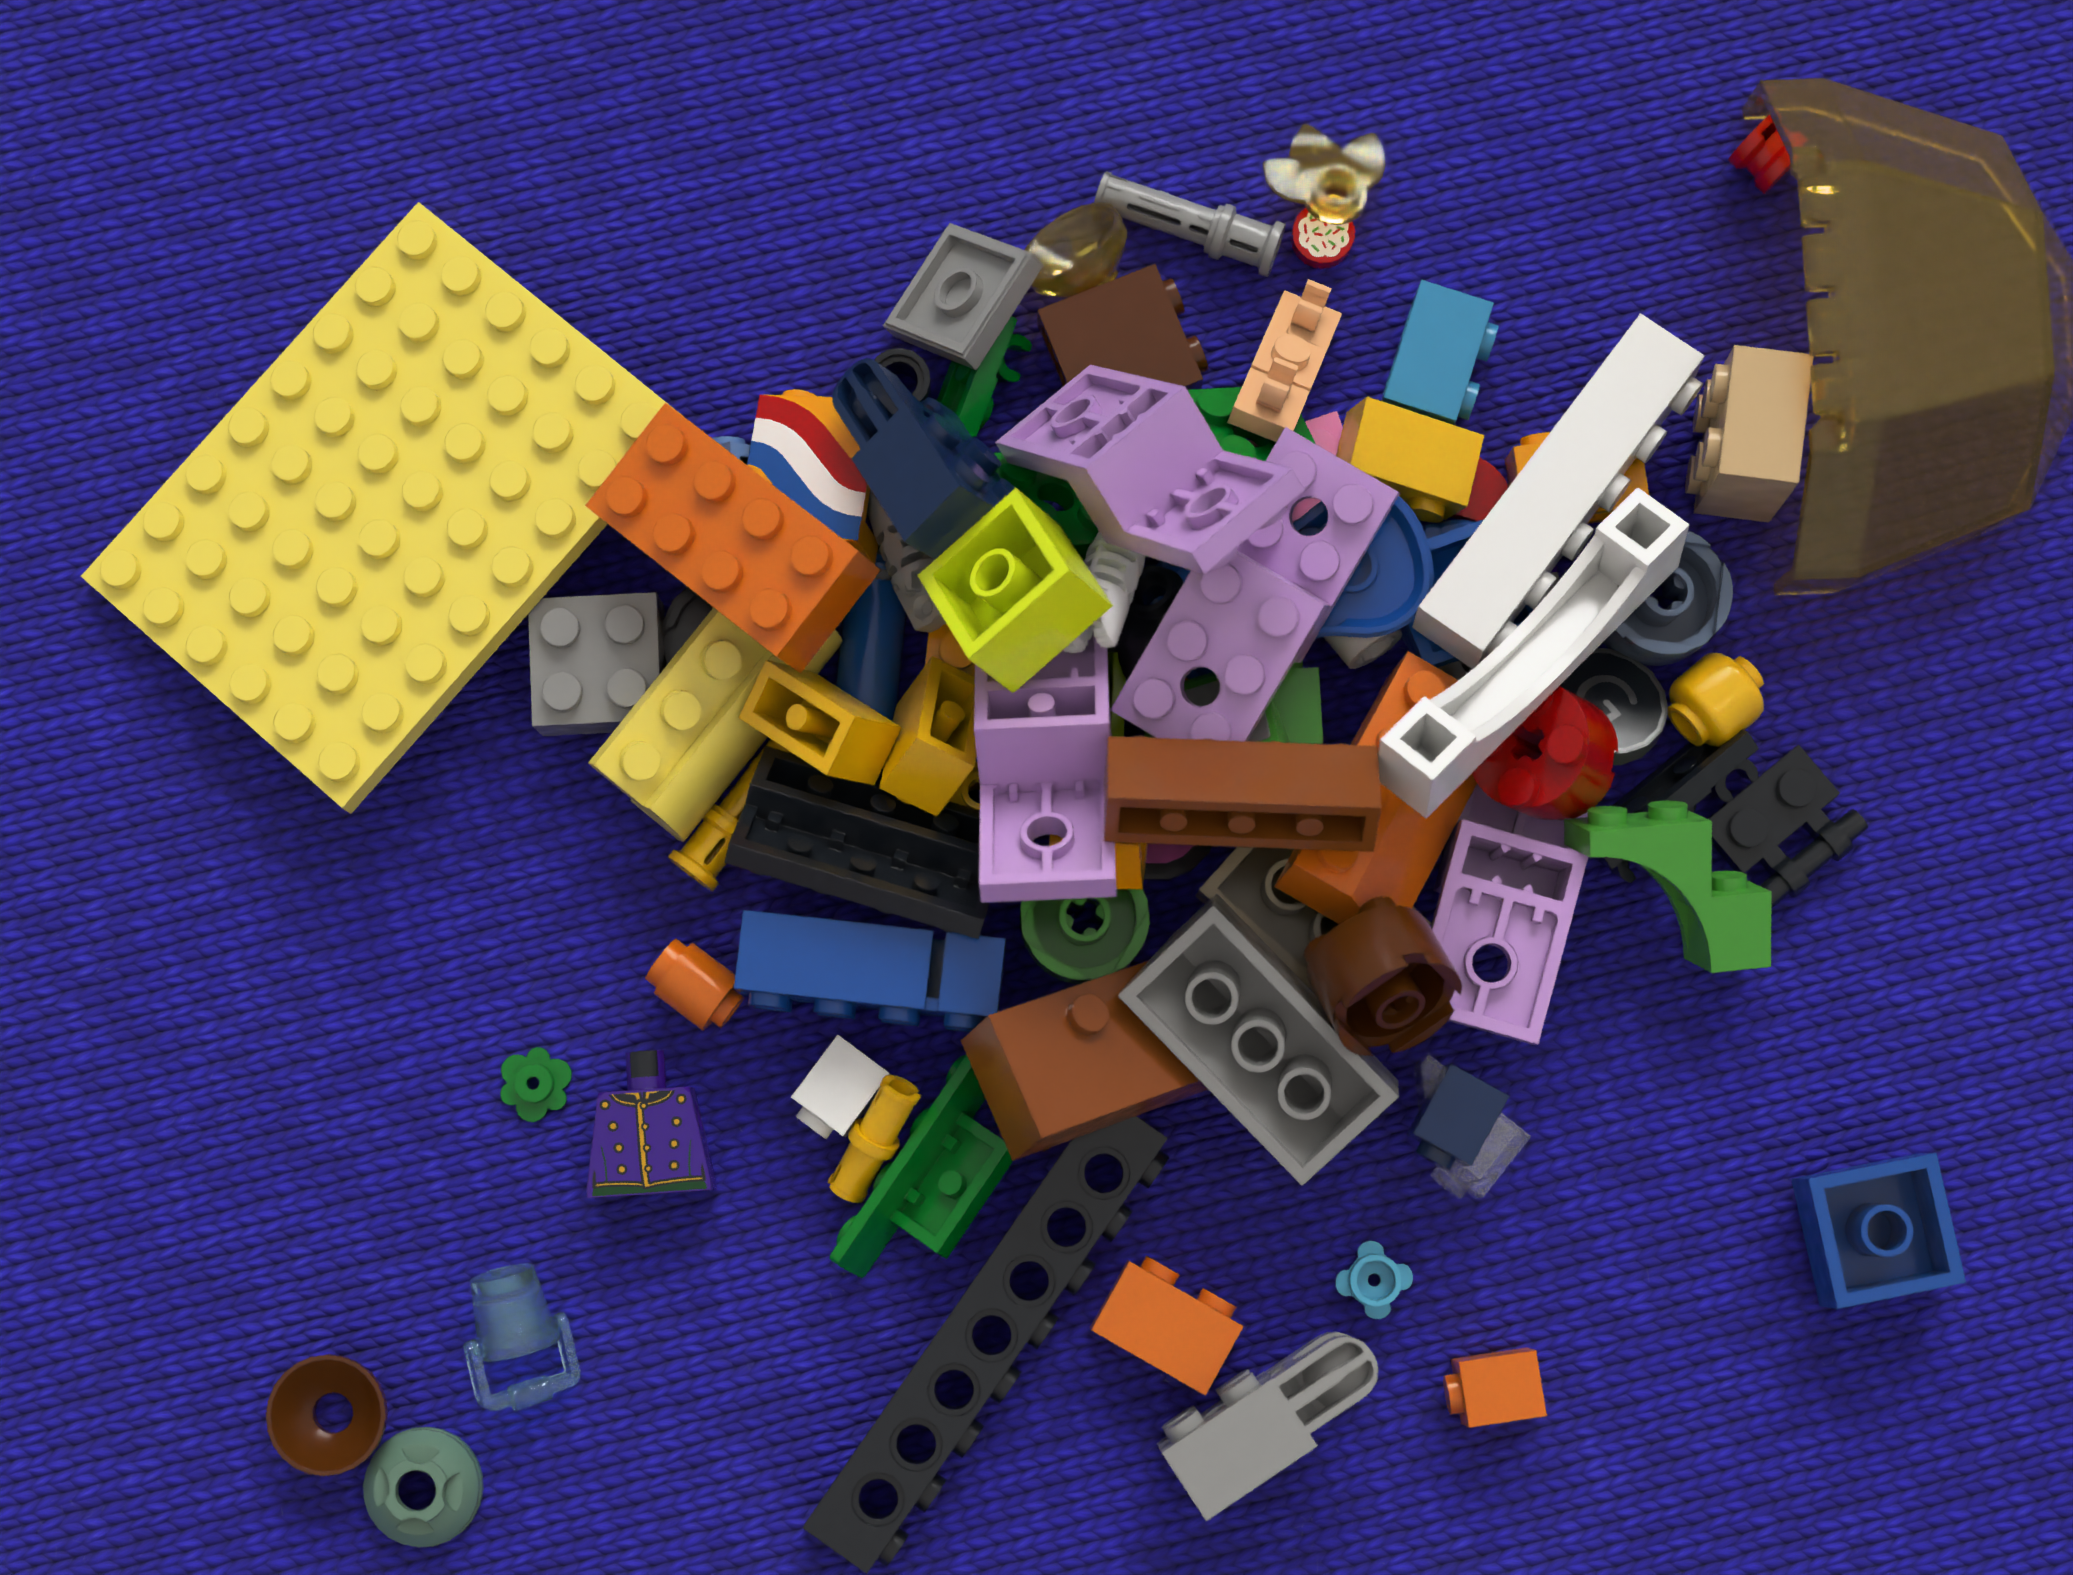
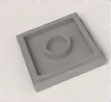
M949 223L890 313L883 327L895 338L977 370L1044 264L1031 252Z

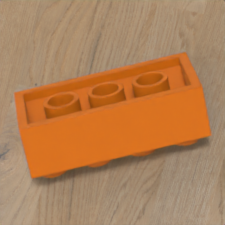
M1408 651L1386 678L1351 745L1378 746L1379 753L1380 739L1424 696L1430 700L1448 689L1458 679ZM1471 774L1427 819L1380 783L1382 808L1374 852L1294 849L1274 887L1338 924L1358 914L1359 909L1367 901L1381 896L1391 898L1397 906L1413 908L1477 782Z

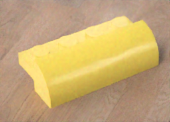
M713 607L588 764L631 798L630 801L672 836L684 842L767 739V736L739 719L765 661L769 660L787 664ZM836 630L833 631L804 670L819 674L843 641Z

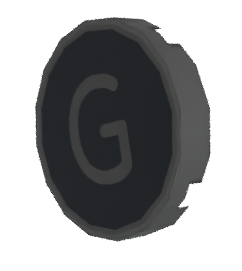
M1597 648L1560 685L1564 689L1596 705L1611 721L1618 738V752L1614 751L1613 765H1623L1640 759L1657 743L1668 715L1666 694L1654 673L1639 661L1610 648Z

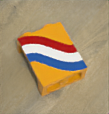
M796 389L784 391L782 395H759L747 465L875 564L878 543L865 522L871 489L851 459L861 448L837 413L833 404V397L816 396L808 391Z

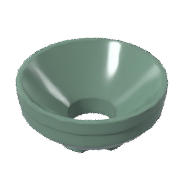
M430 1426L415 1427L397 1433L384 1442L375 1452L366 1469L363 1483L364 1502L370 1518L376 1527L388 1538L400 1544L413 1547L436 1546L453 1539L473 1521L483 1496V1473L478 1458L470 1446L459 1436L445 1429ZM409 1471H423L430 1475L435 1483V1498L431 1505L425 1509H411L404 1505L400 1499L399 1483L402 1477Z

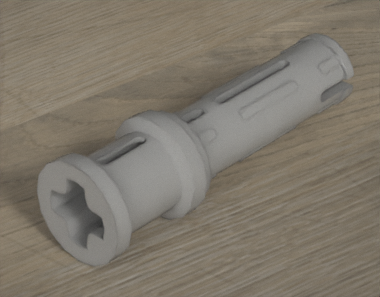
M1108 171L1104 173L1093 205V210L1103 211L1151 229L1203 245L1204 253L1209 254V258L1218 260L1223 255L1258 267V274L1268 277L1272 270L1286 228V223L1280 221L1269 225L1237 214L1236 206L1230 204L1225 206L1219 205L1217 210L1167 192L1112 175Z

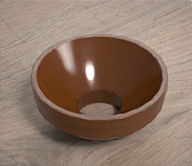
M331 1354L307 1358L284 1372L273 1387L266 1410L267 1431L274 1448L282 1459L295 1469L319 1476L344 1473L356 1468L368 1459L380 1444L388 1417L386 1396L381 1384L373 1373L355 1360ZM329 1393L344 1395L351 1403L353 1409V1417L350 1424L340 1432H330L324 1429L316 1416V1408L319 1401Z

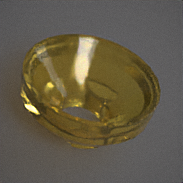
M1104 202L1080 206L1056 218L1030 241L1025 250L1033 253L1044 264L1031 285L1036 293L1049 297L1068 298L1112 281L1117 277L1119 273L1116 269L1124 253L1127 229L1115 207Z

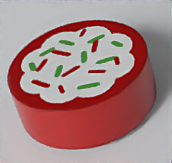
M1318 202L1304 208L1296 217L1291 232V244L1297 257L1308 266L1319 269L1331 268L1341 263L1350 253L1355 238V227L1350 215L1340 206L1329 202Z

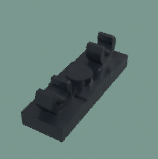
M1743 729L1721 747H1713L1706 743L1702 746H1696L1689 742L1612 806L1626 808L1627 813L1648 812V803L1670 800L1685 802L1688 804V810L1694 812L1696 804L1709 793L1729 803L1734 798L1726 788L1725 781L1727 775L1736 769V772L1741 777L1751 782L1759 778L1758 770L1754 763L1747 758L1754 754L1759 747L1749 732ZM1592 857L1607 866L1613 874L1623 880L1632 883L1636 879L1628 866V860Z

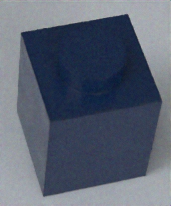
M1453 1064L1445 1065L1442 1067L1406 1135L1420 1142L1415 1151L1416 1154L1447 1171L1451 1170L1455 1162L1462 1166H1472L1509 1095Z

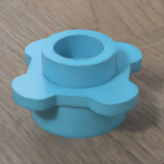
M1367 1241L1358 1247V1258L1351 1267L1337 1274L1335 1286L1341 1295L1352 1296L1364 1305V1311L1368 1317L1382 1319L1390 1313V1303L1395 1300L1400 1290H1406L1411 1286L1413 1274L1406 1264H1396L1384 1255V1249L1380 1243ZM1371 1274H1377L1380 1277V1283L1377 1286H1371L1368 1283V1277Z

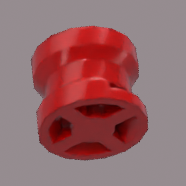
M1770 114L1736 148L1728 158V161L1736 169L1746 168L1755 177V186L1765 194L1796 163L1808 147L1799 139H1789L1781 132V122Z

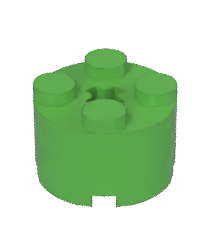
M1116 889L1117 897L1021 901L1020 930L1028 953L1046 973L1061 981L1072 984H1082L1126 969L1140 952L1149 930L1150 913L1144 889ZM1088 902L1097 907L1094 918L1102 926L1099 930L1088 927L1081 935L1072 930L1074 919L1067 914V911L1070 907L1081 910Z

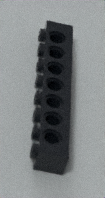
M1135 1116L1077 1137L1069 1142L802 1527L804 1530L866 1574L876 1560L885 1567L890 1564L909 1536L907 1532L900 1528L902 1522L914 1506L923 1512L928 1509L947 1481L937 1473L952 1451L961 1458L966 1454L984 1427L982 1423L975 1419L978 1412L989 1397L999 1404L1022 1372L1012 1365L1026 1343L1037 1350L1057 1322L1059 1317L1049 1311L1063 1289L1074 1296L1095 1267L1096 1263L1086 1257L1100 1236L1112 1242L1131 1215L1133 1210L1124 1204L1137 1182L1148 1189L1165 1166L1170 1156L1160 1149L1168 1139L1166 1136ZM1099 1154H1107L1114 1157L1119 1162L1122 1170V1177L1118 1186L1106 1193L1093 1190L1087 1184L1084 1175L1085 1166L1088 1161ZM1064 1207L1077 1210L1085 1221V1232L1082 1238L1070 1246H1062L1055 1243L1049 1237L1047 1231L1049 1217L1053 1212ZM1022 1262H1036L1043 1266L1048 1274V1286L1044 1293L1037 1298H1021L1011 1288L1010 1275L1013 1269ZM990 1315L1004 1319L1011 1330V1339L1008 1345L1003 1350L994 1353L980 1349L973 1338L975 1324L981 1318ZM959 1370L970 1377L974 1392L970 1400L965 1404L949 1406L938 1397L936 1381L946 1371ZM913 1424L923 1425L933 1433L936 1440V1448L926 1459H910L900 1450L898 1443L899 1434L907 1426ZM874 1479H883L891 1483L898 1495L896 1507L885 1514L870 1512L864 1506L861 1499L862 1487L867 1482Z

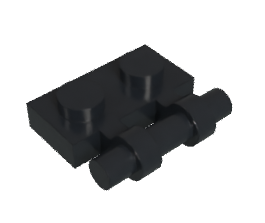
M1800 745L1792 748L1764 771L1757 780L1751 782L1734 796V799L1723 805L1708 818L1712 820V845L1734 871L1745 873L1759 861L1771 875L1759 885L1772 891L1771 909L1787 895L1796 897L1810 885L1808 878L1829 860L1839 861L1853 850L1852 841L1868 829V824L1854 809L1849 810L1835 823L1825 815L1821 809L1837 797L1840 792ZM1803 826L1814 840L1790 859L1778 845L1799 827Z

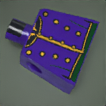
M664 1050L625 1053L627 1091L601 1092L598 1094L587 1180V1198L717 1190L716 1177L695 1088H666Z

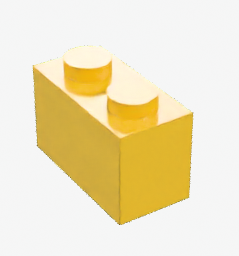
M1366 397L1347 411L1336 456L1400 492L1399 497L1412 508L1419 520L1438 523L1442 522L1443 519L1450 518L1468 506L1484 435Z
M934 656L929 659L895 707L893 722L901 726L902 729L884 764L879 789L894 795L906 804L914 805L936 817L975 767L977 753L974 734V676Z
M769 660L765 661L739 716V719L825 775L869 785H875L902 729L901 726L815 672L803 670L800 674L789 665Z

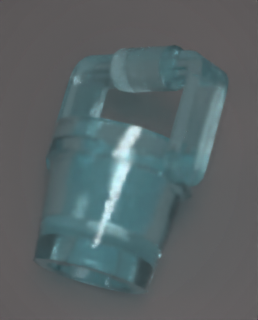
M523 1263L505 1266L479 1274L469 1280L476 1337L473 1340L464 1342L463 1346L475 1399L481 1407L490 1411H499L512 1407L514 1411L551 1400L553 1399V1393L577 1384L581 1373L568 1318L564 1312L551 1315L533 1264ZM558 1343L564 1372L549 1377L547 1375L535 1377L507 1386L506 1391L493 1395L490 1394L483 1361L491 1362L516 1358Z

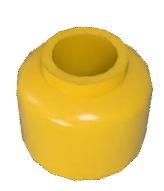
M1708 653L1672 683L1669 689L1671 705L1668 707V716L1675 728L1690 743L1696 746H1702L1706 743L1713 747H1721L1742 729L1746 730L1764 711V701L1759 690L1764 685L1763 678L1755 666L1744 657L1738 656L1733 660L1722 653Z

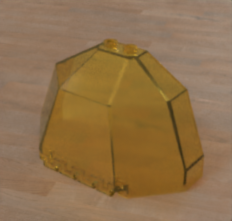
M1825 78L1760 80L1742 107L1743 120L1765 119L1768 115L1771 116L1790 156L1791 175L1798 182L1800 226L1805 228L1824 227V233L1809 234L1801 238L1805 291H1829V298L1812 299L1806 302L1809 355L1814 357L1833 356V363L1817 364L1810 367L1813 414L1821 415V418L1808 431L1810 450L1792 569L1774 582V595L1838 593L2007 525L2031 508L2073 418V257L2002 135Z

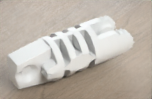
M1098 532L1094 541L1088 547L1084 563L1113 606L1064 649L1065 653L1070 652L1072 654L1086 650V646L1089 645L1088 640H1091L1093 632V637L1096 638V643H1099L1100 647L1110 648L1117 645L1134 597V592L1139 583V577L1144 568L1145 555L1108 544L1101 533Z

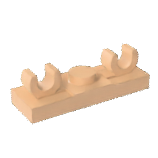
M1308 279L1301 297L1284 290L1227 423L1274 442H1277L1285 427L1294 431L1342 316V313L1325 307L1332 288Z

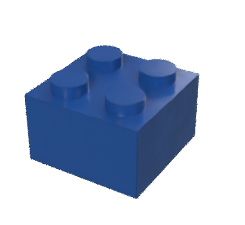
M1937 1153L1912 1154L1791 1179L1819 1306L1840 1309L1966 1283Z

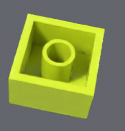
M1017 488L1013 489L917 575L967 658L1012 693L1016 692L1113 606L1061 526Z

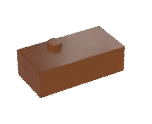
M1148 961L988 1015L961 1040L1013 1161L1208 1090L1118 997L1119 992Z

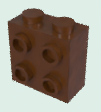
M1156 264L1037 310V327L1062 387L1089 365L1185 386L1187 390L1201 389L1203 383L1201 373L1209 370L1198 338L1195 335L1186 338L1177 317L1184 314L1185 310L1176 284L1172 278L1162 281Z

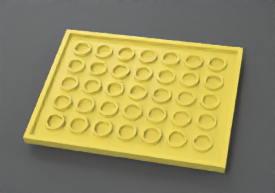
M418 202L81 577L342 809L352 814L608 525L585 505L661 409L665 401Z

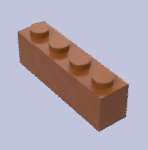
M1108 736L1104 774V842L1374 852L1382 808L1378 746Z

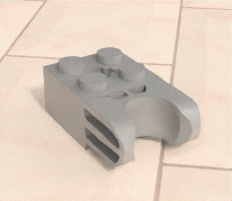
M1336 1331L1323 1333L1256 1377L1248 1369L1237 1374L1216 1389L1221 1400L1201 1414L1193 1405L1174 1416L1162 1426L1166 1437L1157 1442V1445L1207 1521L1316 1448L1317 1444L1310 1434L1366 1397L1372 1391L1377 1382V1360L1372 1351L1362 1341Z

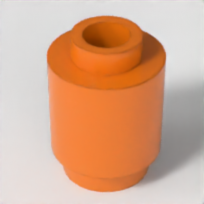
M677 938L664 949L645 977V980L656 987L654 995L702 1031L712 1022L722 1028L744 1000V997L734 989L735 974L694 943L687 947Z

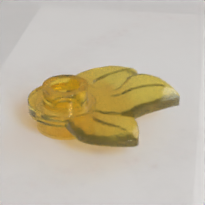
M1309 124L1302 125L1291 144L1289 159L1277 158L1263 162L1266 182L1277 195L1283 199L1304 204L1314 218L1332 225L1350 223L1363 213L1366 207L1367 191L1383 178L1385 170V154L1376 134L1362 135L1341 149L1340 146Z

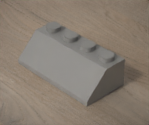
M1217 893L1162 945L1118 994V997L1302 1186L1399 1097L1398 1080L1374 1055L1361 1056L1345 1048L1317 996Z

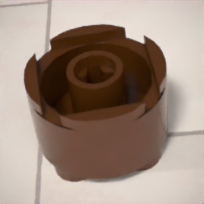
M1381 896L1367 901L1359 909L1358 914L1343 921L1328 934L1316 937L1304 950V958L1308 963L1307 977L1314 993L1342 1044L1349 1051L1361 1056H1373L1369 1047L1388 1044L1392 1053L1414 1047L1428 1039L1442 1028L1453 1014L1454 1009L1450 1004V1000L1454 991L1456 990L1461 995V979L1427 920L1421 913L1412 908L1395 905L1394 901L1389 897Z

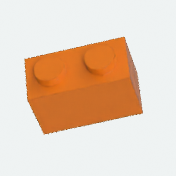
M1148 1256L1145 1257L1140 1267L1127 1260L1091 1324V1331L1206 1396L1244 1327L1231 1319L1237 1307L1202 1288L1197 1299L1174 1287L1180 1275Z

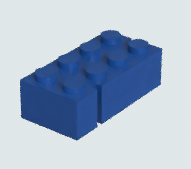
M743 910L734 989L744 996H749L748 1005L753 1006L754 1009L791 1013L792 1003L797 1001L814 1003L813 1012L817 1013L818 1016L855 1020L856 1009L861 1008L879 1010L878 1019L882 1023L919 1027L920 1015L943 1017L946 1030L969 1033L988 1015L999 1012L1006 939L979 936V939H975L958 933L946 932V940L933 939V930Z

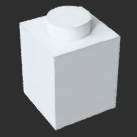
M837 1035L791 1096L792 1099L803 1106L796 1117L825 1139L829 1137L833 1130L847 1137L852 1124L856 1119H860L871 1105L880 1088L882 1079L886 1075L891 1074L841 1036Z

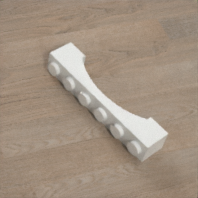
M1637 487L1596 527L1595 535L1568 571L1527 618L1493 652L1445 691L1430 700L1424 696L1380 739L1378 753L1380 783L1427 819L1678 568L1690 524Z

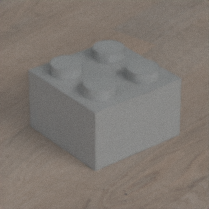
M656 592L542 598L528 614L532 727L542 736L612 733L667 666L663 635L664 604Z

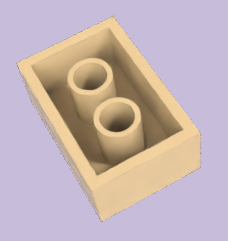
M1734 345L1724 364H1715L1712 379L1706 380L1703 395L1698 394L1694 411L1693 432L1703 433L1702 442L1698 443L1696 456L1690 457L1686 476L1685 493L1696 494L1693 513L1770 522L1799 483L1813 354Z

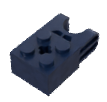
M869 358L859 360L838 381L832 393L834 407L861 448L851 459L903 541L935 560L1015 489L1011 483L1000 478L996 472L1001 466L997 456L983 442L972 438L956 413L930 397L920 402L892 371L875 360Z

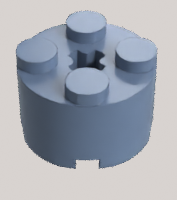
M1688 531L1678 568L1660 585L1663 587V597L1671 599L1673 602L1666 609L1658 607L1657 599L1649 596L1603 643L1608 648L1637 660L1643 665H1668L1691 656L1713 638L1729 615L1733 599V586L1731 575L1725 563L1721 562L1707 541L1701 536Z

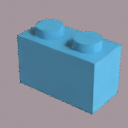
M1421 279L1412 301L1381 401L1452 425L1457 421V417L1468 420L1480 384L1469 381L1476 359L1487 362L1499 325L1488 322L1494 302Z

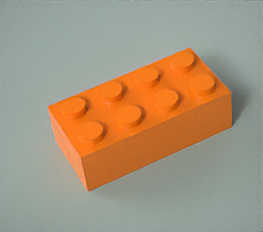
M666 402L585 505L759 644L800 674L881 571L857 549Z

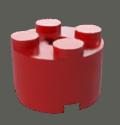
M1559 686L1472 775L1478 786L1490 798L1525 815L1537 819H1557L1559 821L1577 818L1587 813L1589 808L1595 807L1609 791L1615 773L1612 772L1614 751L1618 752V738L1611 721L1601 709Z

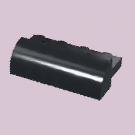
M768 746L765 747L751 780L745 806L730 839L724 863L747 869L758 875L770 876L803 886L821 894L833 895L866 905L884 913L895 914L929 924L947 932L979 939L990 902L981 903L979 888L980 810L948 801L936 817L914 805L906 804L894 795L879 789L881 780H877L875 785H869L827 776L795 754Z

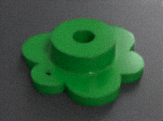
M540 1047L531 1049L527 1057L516 1054L509 1056L503 1062L501 1074L507 1083L500 1091L501 1099L507 1105H516L517 1113L523 1120L537 1122L546 1116L548 1108L560 1110L565 1106L567 1095L563 1089L570 1084L572 1079V1070L567 1062L561 1059L550 1060L548 1051ZM536 1077L539 1080V1086L533 1090L530 1088L529 1082L532 1078Z

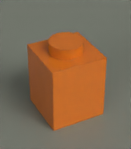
M1525 1347L1451 1359L1453 1374L1443 1375L1444 1393L1449 1414L1459 1413L1461 1424L1468 1428L1547 1416L1537 1352L1534 1349Z

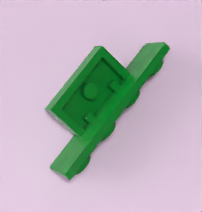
M967 1054L959 1057L951 1066L947 1074L946 1085L934 1103L915 1119L910 1130V1138L898 1156L879 1172L873 1185V1192L856 1216L850 1218L841 1228L837 1236V1245L829 1258L860 1278L866 1276L898 1227H901L934 1252L947 1259L1012 1164L1013 1160L1004 1140L972 1119L986 1098Z

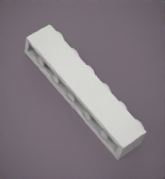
M1640 313L1420 603L1412 628L1471 669L1475 668L1518 627L1513 622L1523 608L1528 605L1535 609L1552 590L1558 578L1550 572L1564 555L1573 561L1581 552L1594 532V528L1587 523L1598 508L1602 507L1607 512H1610L1622 497L1631 482L1624 474L1634 460L1637 458L1643 463H1647L1667 434V431L1661 428L1660 425L1669 413L1674 410L1682 415L1691 405L1703 386V383L1695 377L1704 359V355Z

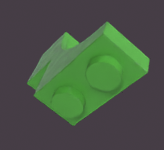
M1670 800L1648 803V812L1627 813V809L1623 807L1597 806L1587 810V817L1564 819V845L1590 858L1609 857L1635 862L1654 878L1668 897L1675 911L1681 930L1684 959L1710 973L1771 967L1772 891L1748 881L1747 874L1743 872H1712V820L1689 811L1688 804L1685 802Z

